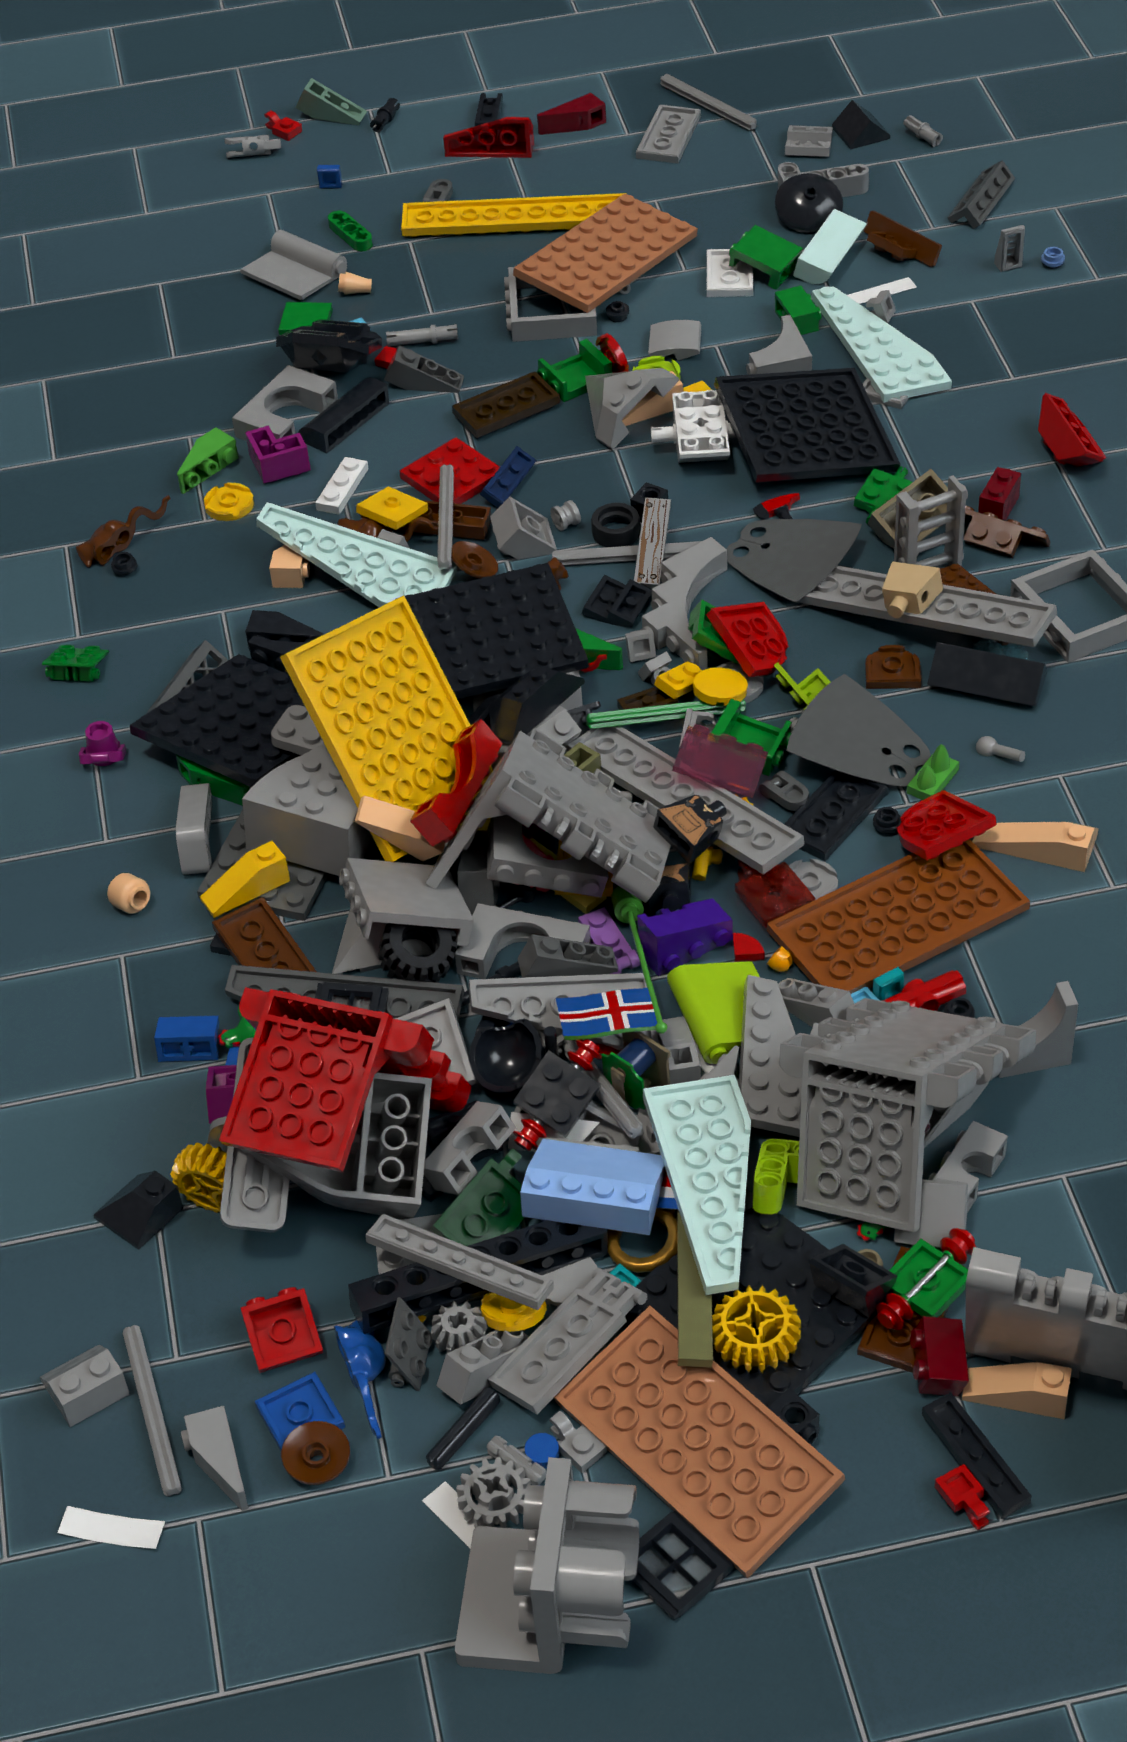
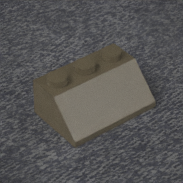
M930 469L899 493L906 491L913 500L918 502L948 492V487ZM897 495L875 510L868 521V525L881 541L892 548L895 547ZM947 503L922 511L918 522L947 512ZM940 526L920 532L917 542L925 539Z

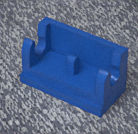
M219 1016L159 1017L154 1036L158 1062L218 1060L220 1049L217 1038L219 1035Z

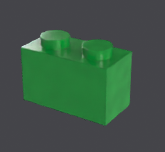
M801 285L775 292V313L780 320L781 316L791 315L801 335L819 331V321L822 318L820 308L815 306L810 294H807Z

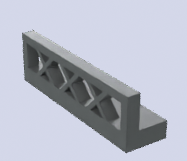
M1003 160L981 172L947 217L951 223L965 216L973 229L982 224L1015 179Z
M204 640L191 652L146 714L194 683L193 673H202L204 677L212 672L215 668L207 667V654L219 663L217 667L227 662L228 659L209 642Z

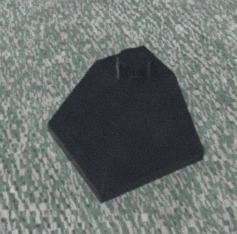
M150 1171L138 1174L93 1216L94 1219L139 1250L183 1210L178 1186L157 1171Z

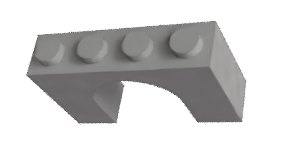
M288 365L232 417L235 437L247 441L245 432L268 425L276 439L296 434L294 421L272 414V412L281 407L291 405L303 406L322 412L338 400L336 382Z
M509 815L491 817L487 829V879L602 897L609 878L606 869L586 856H583L580 860L573 856L564 860L543 858L532 852L524 843L522 824Z
M478 903L472 915L474 923L468 946H459L455 953L457 974L486 979L492 963L501 949L512 943L527 942L532 934L591 944L590 925Z

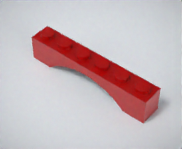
M482 719L462 730L453 745L456 774L451 792L438 793L420 804L410 820L432 847L441 841L447 843L456 836L458 825L466 818V810L474 803L473 797L483 787L481 784L483 779L489 775L491 764L499 757L497 753L503 743Z

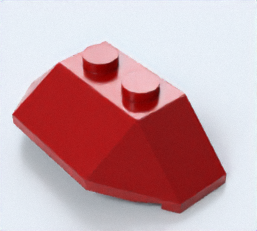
M1045 393L1042 396L1038 431L1044 439L1043 443L1054 453V459L1060 464L1065 465L1067 463L1076 467L1103 462L1107 457L1080 419L1069 409L1065 400Z

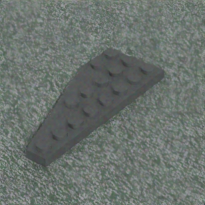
M231 965L225 987L228 997L240 1001L245 987L266 992L273 989L315 998L318 983L323 982L382 986V988L389 989L385 1013L392 1015L393 1019L449 998L458 1020L464 995L463 985L241 965ZM333 995L331 1002L347 1005L349 996ZM354 997L353 1006L368 1009L371 998Z

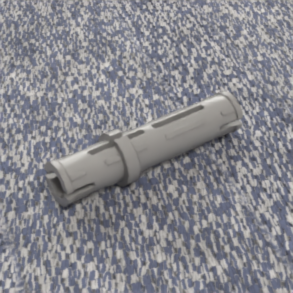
M457 324L439 327L431 325L430 328L388 331L386 332L387 345L391 347L425 342L437 344L438 341L458 340Z

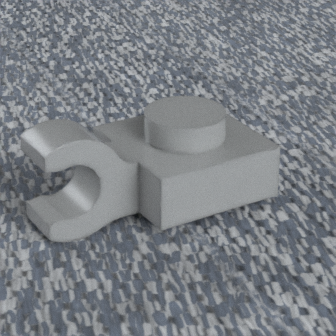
M559 1411L550 1418V1422L553 1424L550 1428L551 1432L562 1440L558 1444L559 1452L566 1459H571L572 1465L581 1473L585 1472L607 1453L606 1446L584 1425H581L576 1430L563 1412Z

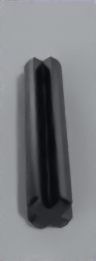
M486 1388L427 1453V1463L436 1470L442 1469L500 1403V1395L493 1389Z

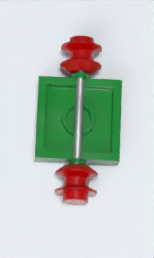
M952 1228L949 1231L950 1238L944 1237L940 1240L942 1252L920 1238L889 1270L898 1277L889 1290V1294L886 1295V1303H879L876 1306L878 1320L883 1326L888 1329L901 1330L904 1326L902 1319H912L913 1311L922 1317H939L966 1289L968 1269L960 1264L967 1262V1255H972L973 1247H976L975 1239L971 1233L964 1229Z

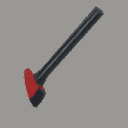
M787 494L767 500L755 506L753 511L762 520L773 516H778L780 519H793L789 510L793 503L800 500V494Z

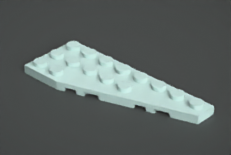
M834 286L812 290L811 298L813 302L820 308L822 315L865 377L870 379L872 387L876 393L880 394L883 403L888 402L892 398L900 399L904 395L909 398L951 389L952 380L929 351Z
M267 502L256 519L257 527L378 607L403 595L406 596L430 591L435 588L447 587L457 572V565L455 563H452L450 569L444 568L441 570L438 568L437 557Z
M735 1075L644 1088L643 1100L705 1294L710 1295L737 1290L740 1275L751 1119Z

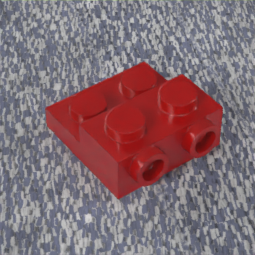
M296 1287L286 1288L279 1291L276 1297L265 1300V1297L253 1298L246 1302V1306L241 1307V1314L259 1373L323 1353L304 1288L299 1290Z

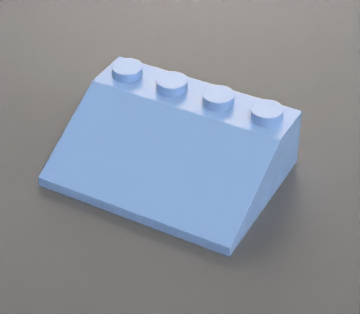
M542 1139L527 1167L520 1191L522 1217L650 1235L666 1170L662 1156Z

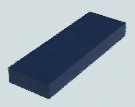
M516 446L484 487L480 495L499 508L511 496L537 460Z

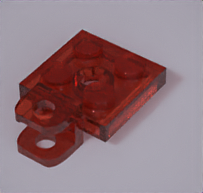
M737 858L741 869L738 870L739 882L735 883V892L764 928H767L768 922L816 899L786 862H782L765 874H762ZM772 892H778L780 893V896L776 897V895L769 894Z

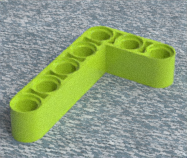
M768 1139L761 1144L753 1186V1209L761 1214L778 1213L782 1208L787 1182L798 1183L799 1141Z

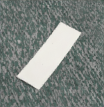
M67 1506L57 1533L115 1545L156 1549L165 1521L128 1518Z

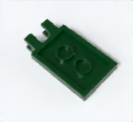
M512 1148L499 1164L491 1158L431 1226L430 1230L439 1236L465 1246L514 1231L525 1217H522L520 1191L522 1184L509 1171L520 1160L522 1155Z

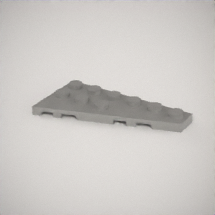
M643 973L469 980L468 985L472 1013L512 1023L515 1020L525 1018L536 1029L544 1030L546 1027L552 1026L556 1029L557 1034L562 1035L563 1031L556 998L581 997L614 990L647 988ZM656 1030L640 1031L659 1043ZM622 1033L589 1039L597 1044L621 1050L624 1049Z
M747 975L744 984L739 1088L751 1119V1127L800 1137L802 1079L789 1076L780 1065V1043L796 1034L777 981Z

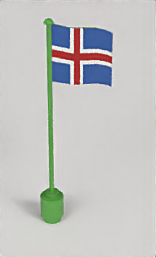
M617 886L611 895L614 913L619 921L630 923L647 988L614 990L581 997L556 998L565 1040L591 1039L636 1031L656 1030L660 1034L667 1031V1024L662 1021L635 923L637 915L643 914L644 911L642 900L620 886Z

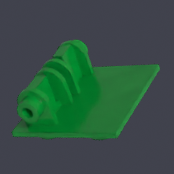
M61 645L42 662V665H49L45 669V675L50 677L51 680L66 679L70 681L73 670L74 681H78L80 678V681L93 682L100 677V670L95 668V666L109 653V650H101L99 646H87L84 649H78L74 645Z

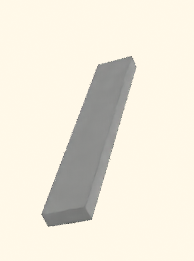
M382 1214L366 1233V1242L536 1310H539L554 1289V1280L386 1214Z

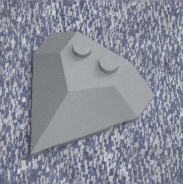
M663 368L585 376L596 439L613 450L629 433L622 419L650 390L664 397L676 385L679 378Z
M350 909L332 974H343V972L360 969V972L382 968V960H379L378 953L380 950L379 944L387 923L372 922L369 938H364L360 926L356 924L355 914ZM409 939L402 942L404 948L414 956L424 955V957L433 954L431 948L423 941Z

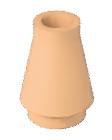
M346 272V274L340 273L338 292H344V295L371 293L372 279Z

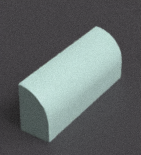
M834 209L799 256L793 276L811 284H821L827 281L865 229L867 223Z

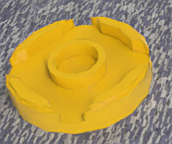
M225 483L224 487L218 488V486H215L206 493L204 505L206 513L211 518L218 521H233L246 516L252 511L254 499L247 486L240 483Z
M722 667L708 668L695 675L693 692L697 698L709 705L724 702V706H727L731 699L741 702L746 697L748 683L741 673L732 669Z
M493 1292L485 1294L481 1300L482 1317H484L489 1327L498 1331L515 1332L528 1329L541 1321L547 1311L545 1301L539 1310H536Z

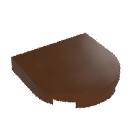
M885 645L867 656L865 663L866 689L921 688L920 660L916 654L906 651L905 647Z

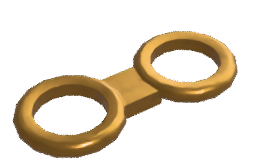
M656 1208L654 1220L659 1221L667 1228L668 1239L665 1246L658 1253L649 1257L637 1258L626 1254L621 1250L619 1243L623 1231L608 1229V1253L612 1261L636 1273L650 1272L657 1266L667 1263L677 1253V1209Z

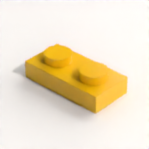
M687 661L658 675L654 685L671 698L676 699L694 689L693 680L695 675L702 670L696 664Z

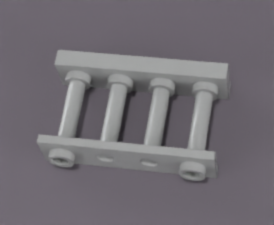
M954 475L948 478V492L918 502L913 500L906 491L897 494L894 562L936 567L948 563L950 566L958 563L962 566V560L964 559L965 506L968 492L966 487ZM947 503V512L918 522L922 511ZM946 524L945 533L917 542L920 532ZM945 544L944 553L916 562L920 552Z

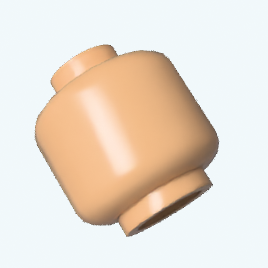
M121 873L110 882L107 896L112 906L128 914H136L147 906L151 892L145 880L130 873Z

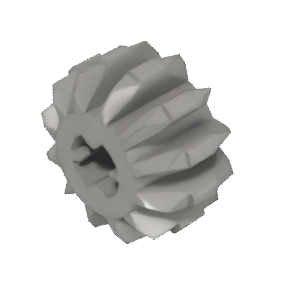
M453 1300L451 1308L441 1306L440 1314L433 1315L431 1337L436 1342L439 1352L447 1350V1353L486 1335V1320L482 1317L479 1307L471 1308L468 1301L462 1306H458Z

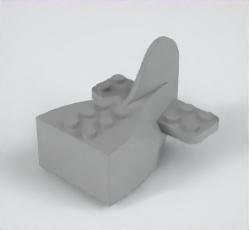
M293 705L286 709L272 729L271 741L275 747L301 756L287 761L270 771L253 785L242 798L246 849L253 850L267 842L273 841L284 854L287 861L339 876L341 868L346 866L347 858L364 859L374 843V839L369 830L354 822L358 808L306 707Z
M247 1038L240 1044L233 1097L253 1038ZM378 1072L374 1075L343 1172L223 1145L219 1138L227 1116L212 1121L207 1143L213 1148L219 1146L222 1151L227 1153L220 1207V1220L222 1224L228 1228L261 1232H276L280 1230L286 1218L290 1180L313 1197L334 1207L376 1215L386 1214L399 1219L414 1218L421 1205L432 1078Z

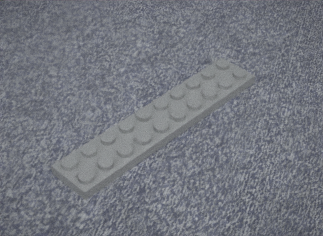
M836 566L814 590L797 601V603L1029 647L1036 646L1057 615V607L1054 604L943 585L942 592L923 613L913 614L904 612L900 618H893L885 608L882 587L887 574L843 566Z
M621 726L589 730L567 745L569 751L581 742L601 755V770L615 779L614 782L642 800H648L658 808L692 795H699L708 805L716 800L721 801L726 807L727 814L722 817L723 825L720 836L713 844L762 874H765L804 846L803 835Z

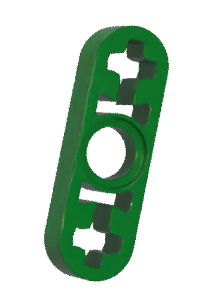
M338 210L328 215L329 228L354 250L363 252L372 248L371 233L349 214Z

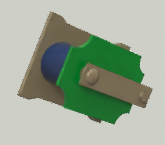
M640 1031L622 1033L624 1049L617 1055L613 1052L610 1055L604 1053L601 1055L603 1075L628 1106L635 1110L638 1108L645 1110L643 1089L670 1085L668 1060L670 1051Z

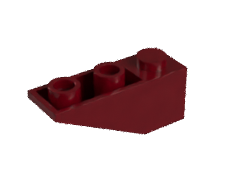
M588 93L537 114L538 134L583 131L606 123V105L594 94Z

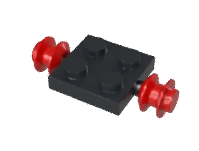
M584 1039L583 1042L576 1040L575 1043L578 1046L576 1052H567L571 1064L548 1050L514 1099V1105L533 1116V1120H520L523 1125L521 1132H512L516 1136L514 1142L528 1152L532 1148L537 1150V1140L539 1138H547L543 1128L544 1125L566 1138L601 1088L600 1083L581 1072L582 1070L593 1071L592 1060L594 1058H602L598 1053L600 1050L599 1046L589 1039Z

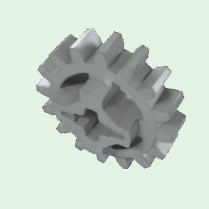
M496 1457L494 1464H489L488 1460L483 1458L482 1467L478 1468L476 1465L471 1464V1475L461 1474L462 1485H457L456 1487L458 1508L463 1510L466 1521L474 1518L475 1528L482 1526L483 1523L487 1524L488 1527L500 1524L501 1528H507V1522L510 1520L516 1525L519 1523L518 1513L523 1514L526 1487L531 1485L530 1478L525 1477V1469L523 1467L514 1469L513 1460L508 1461L506 1465H502L500 1457ZM511 1483L516 1487L517 1494L514 1493L513 1488L510 1487ZM472 1494L475 1495L476 1500L479 1502L478 1505L473 1502Z

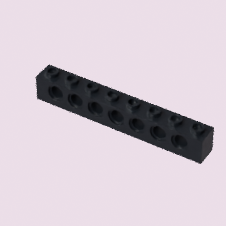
M546 1220L467 1247L539 1275H545L589 1257L596 1259L608 1255V1232L604 1228ZM417 1262L348 1284L350 1308L363 1334L391 1326L398 1297H401L418 1317L440 1310L441 1306L449 1307L452 1305L453 1300L458 1304L491 1293L488 1290Z

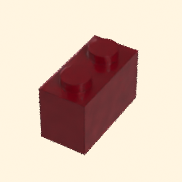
M997 467L979 496L978 513L990 512L995 514L998 519L1006 521L1020 496L1021 473Z
M923 1316L916 1328L912 1329L910 1335V1345L912 1349H915L916 1356L913 1376L915 1380H918L919 1393L946 1395L951 1392L954 1396H959L969 1382L962 1319Z

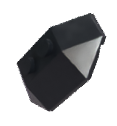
M540 666L525 673L488 705L493 733L502 743L511 745L519 731L527 735L585 684L584 678Z

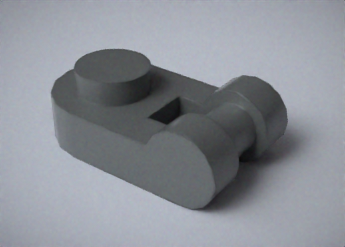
M447 179L433 181L423 197V202L449 201L453 194L452 182Z
M783 770L776 773L771 781L766 780L759 785V790L765 798H772L788 810L797 811L809 799L808 789Z

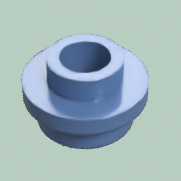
M1048 247L1042 254L1041 261L1047 267L1056 268L1065 262V255L1063 250L1058 247Z

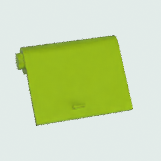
M752 961L680 965L671 970L667 976V982L704 1061L708 1064H717L723 1054H728L735 1045L741 1046L745 980L747 975L760 977Z

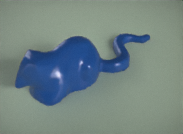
M357 1320L345 1327L336 1325L334 1330L338 1348L345 1361L353 1385L360 1390L371 1431L374 1436L376 1435L377 1439H380L382 1437L375 1416L368 1382L374 1380L385 1367L386 1357L384 1349L374 1338V1331L363 1334Z

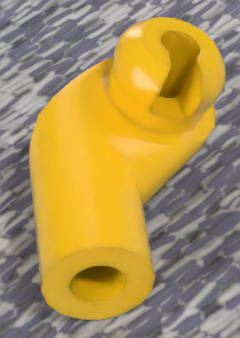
M708 847L698 856L694 862L692 878L699 881L706 880L708 866L711 863L720 864L722 862V850Z

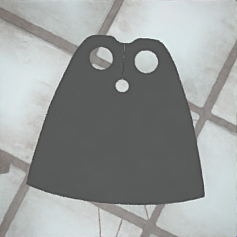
M770 519L751 522L741 531L740 539L731 543L726 548L727 562L755 583L786 599L797 602L814 590L835 569L853 545L862 524L815 519ZM756 527L766 529V533L761 537L750 535L751 530ZM764 543L770 544L766 549L761 548V545ZM743 546L749 549L748 554L743 557L733 555V551L738 547Z
M846 674L839 676L829 683L809 703L792 730L786 750L837 771L893 786H907L916 775L915 769L920 765H924L931 755L922 739L901 718ZM904 746H916L920 751V756L916 758L908 757L903 752ZM889 748L891 750V754H884L882 752V749ZM891 765L903 767L906 771L905 777L896 778L892 776L889 772V767Z

